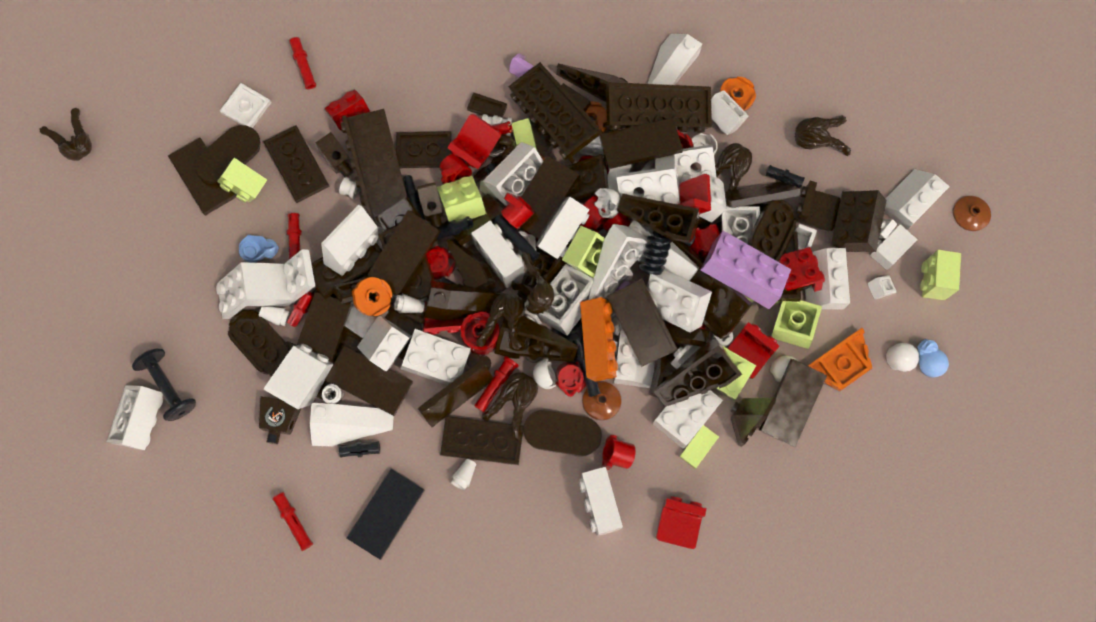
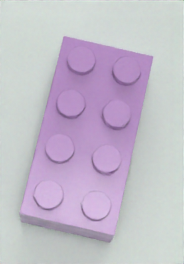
M723 230L713 242L701 271L770 309L781 298L791 269Z

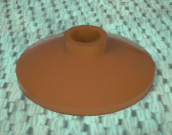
M963 197L954 206L953 215L955 221L965 230H982L991 220V210L988 204L979 197Z
M597 382L601 394L589 397L586 389L582 399L583 407L590 417L596 420H608L618 413L621 407V395L612 384ZM599 397H605L606 401L604 403L599 402Z

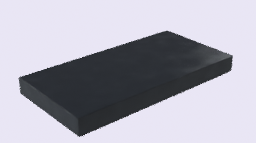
M391 469L346 539L381 560L425 490Z

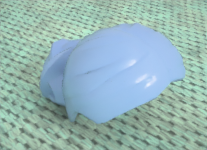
M247 235L239 244V255L246 262L256 263L264 257L273 258L277 254L279 247L272 239Z
M924 339L917 346L921 372L933 378L946 373L949 367V360L946 354L938 349V345L934 340Z

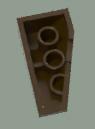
M622 194L617 208L618 212L668 239L690 243L694 239L699 223V209L628 194Z
M431 280L424 318L445 321L466 318L468 315L478 312L490 314L494 300L502 293Z
M714 337L690 356L653 392L667 407L687 400L691 396L700 393L702 395L718 387L719 389L726 387L739 378L742 373L727 351Z
M743 398L739 403L735 402L730 410L733 413L730 419L740 447L746 444L749 439L747 438L748 435L752 436L757 427L759 428L767 418L776 402L775 398Z

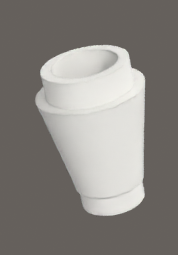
M402 294L396 296L394 309L399 311V313H422L425 304L423 301Z
M262 306L259 317L280 327L281 325L286 326L290 312L286 311V308Z
M334 384L327 385L322 391V398L328 404H335L344 396L343 391Z
M466 459L452 476L451 483L461 490L469 487L476 463Z

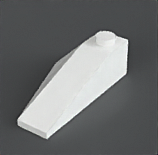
M670 34L659 49L648 84L675 85L699 56L702 43L688 34Z
M635 220L629 226V228L647 237L653 236L652 232L654 230ZM671 242V247L668 250L669 255L666 258L667 262L664 265L665 270L690 281L699 267Z
M612 225L603 242L588 300L599 297L605 300L608 299L607 296L612 294L619 286L618 281L625 274L629 275L631 272L630 267L636 260L640 262L641 258L645 256L643 251L648 250L645 244L652 243L647 240V236L627 226Z
M312 403L310 416L312 446L333 447L341 443L355 441L359 438L393 430L394 416L378 408Z

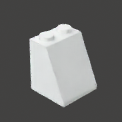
M379 315L357 347L369 361L388 371L412 336Z
M308 345L293 346L266 384L264 390L296 409L312 405L333 363L328 361L329 358L323 354L317 355L312 352V348Z

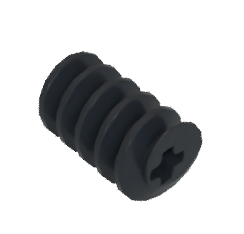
M653 231V236L647 237V240L652 243L645 244V247L649 250L643 251V254L647 257L641 258V261L645 264H640L639 268L649 274L660 275L665 269L664 265L667 262L666 258L669 255L668 250L671 247L670 243L672 240Z

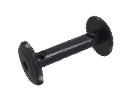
M154 348L139 355L134 360L132 368L135 371H142L144 369L149 371L170 405V409L163 414V419L165 421H175L190 413L194 409L196 401L193 398L181 401L158 364L165 356V351Z

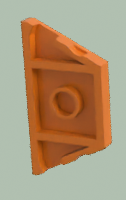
M860 328L808 365L827 375L825 384L841 391L872 369L871 359L868 357V346L865 344L863 336L864 329Z

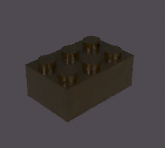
M879 190L842 191L831 242L836 248H846V252L877 251L887 201Z

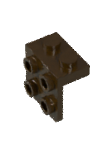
M809 181L807 186H803L800 197H802V201L798 203L796 214H798L796 222L830 232L834 229L841 199L834 195L816 191L817 182Z

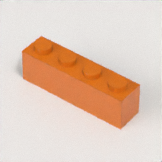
M602 297L582 301L580 306L586 376L595 382L616 378L618 364L614 354L616 344L613 340L612 306L609 301Z

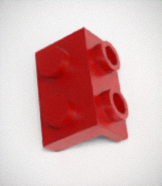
M355 89L347 92L337 101L331 102L325 108L327 114L333 119L339 130H342L341 122H344L342 116L351 117L370 112L365 100Z

